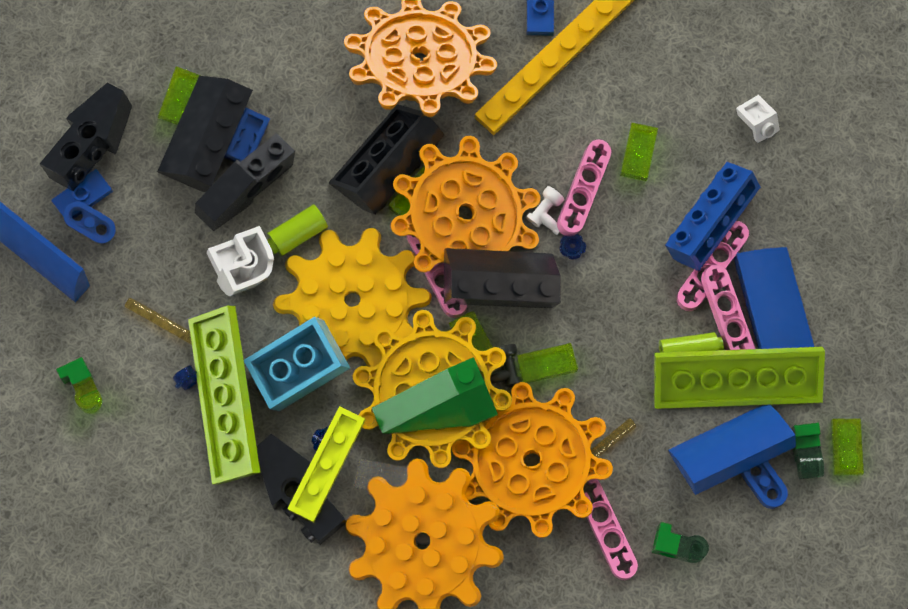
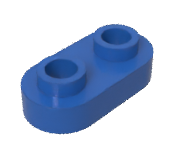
M80 201L72 202L66 206L63 218L70 228L96 243H107L114 237L116 228L114 222L109 217ZM76 210L80 211L83 215L79 221H75L72 218V213ZM98 225L106 227L107 231L104 235H99L96 232Z
M768 461L755 466L760 469L759 476L752 475L750 469L741 473L747 485L764 507L775 509L786 501L788 496L787 488ZM774 490L777 498H768L767 491Z

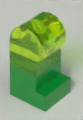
M82 357L56 369L64 384L71 381L76 392L75 402L81 411L91 414L100 409L102 406L101 394Z

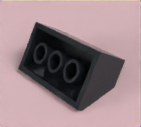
M199 76L157 172L194 189L206 192L214 182L253 90L229 79Z
M397 104L329 181V184L362 210L376 215L378 211L386 206L389 198L396 192L393 187L394 179L401 174L409 176L418 169L422 162L419 156L420 149L426 144H433L437 147L444 133L431 117L425 116L422 111Z
M444 249V304L553 308L561 303V275L552 253Z

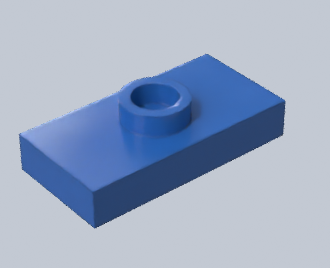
M527 0V35L553 36L554 0Z
M245 108L224 158L233 162L236 160L241 162L256 150L270 118Z
M95 169L86 175L84 181L74 191L67 188L51 199V201L63 216L68 204L80 201L92 207L113 191L98 170ZM76 210L72 213V218L74 219L82 213Z

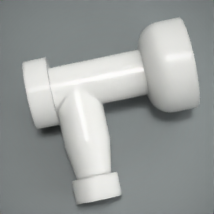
M547 186L543 191L544 200L533 213H529L526 216V219L536 227L543 224L553 230L554 234L558 235L560 231L558 230L557 222L547 212L552 206L561 205L564 197L554 188Z

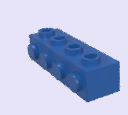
M726 162L722 169L717 172L708 188L700 195L699 200L690 212L685 215L682 223L671 234L665 244L674 260L695 270H701L761 188L753 171Z

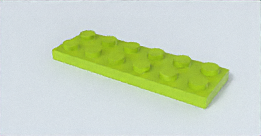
M227 305L188 319L212 485L224 484L260 473L236 306Z
M823 347L654 353L655 409L823 403L825 350Z

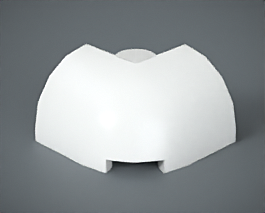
M260 226L236 234L233 240L208 248L207 255L218 275L217 283L228 296H233L256 287L265 281L272 272L273 252Z

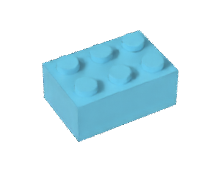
M317 317L311 318L244 359V363L269 409L277 411L283 410L350 369L325 321Z

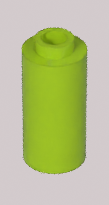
M313 204L268 232L267 236L269 239L267 241L273 254L279 253L280 256H283L328 228V225L319 209Z
M715 332L659 340L660 353L724 350L723 340L721 337H717Z

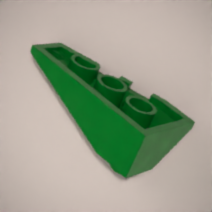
M474 357L447 368L372 407L382 434L416 432L417 430L427 429L438 430L460 426L472 427L498 416Z

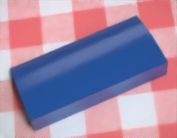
M0 202V242L76 303L90 287L84 269Z
M787 247L736 253L734 262L758 349L815 347Z
M761 405L668 451L693 493L697 495L795 448L796 440L794 432L781 415L771 405Z

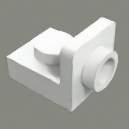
M759 95L736 108L737 115L753 130V136L757 143L772 137L780 130L777 112Z

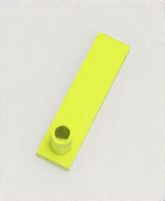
M339 406L287 508L289 511L313 523L315 522L366 421L365 418Z

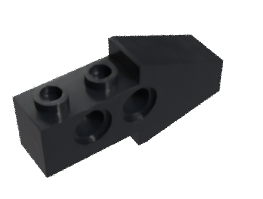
M107 82L67 116L66 120L71 127L40 162L41 167L50 179L74 191L84 181L86 175L95 164L102 159L106 151L114 155L117 153L132 109V105L123 90Z
M275 133L241 162L236 160L195 203V214L215 231L244 211L253 203V199L293 165L295 150Z
M270 434L257 445L259 466L272 508L275 510L284 503L286 506L282 510L292 522L298 519L304 526L300 531L310 543L316 540L321 545L345 525V518L328 498H326L314 523L289 511L287 508L293 498L286 495V490L290 486L300 485L311 462L273 434Z

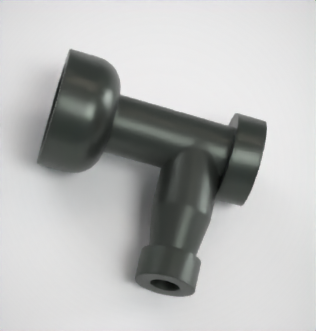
M516 344L498 347L506 355L505 370L491 374V383L505 382L506 387H510L522 382V378L518 377L513 358L517 354Z

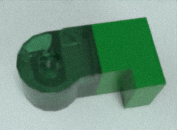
M819 423L794 425L791 429L795 434L796 440L793 454L799 479L823 477L824 461L819 438L821 434Z
M660 522L658 525L652 553L689 563L700 562L708 554L709 545L705 538L699 535L687 537L672 533V524Z

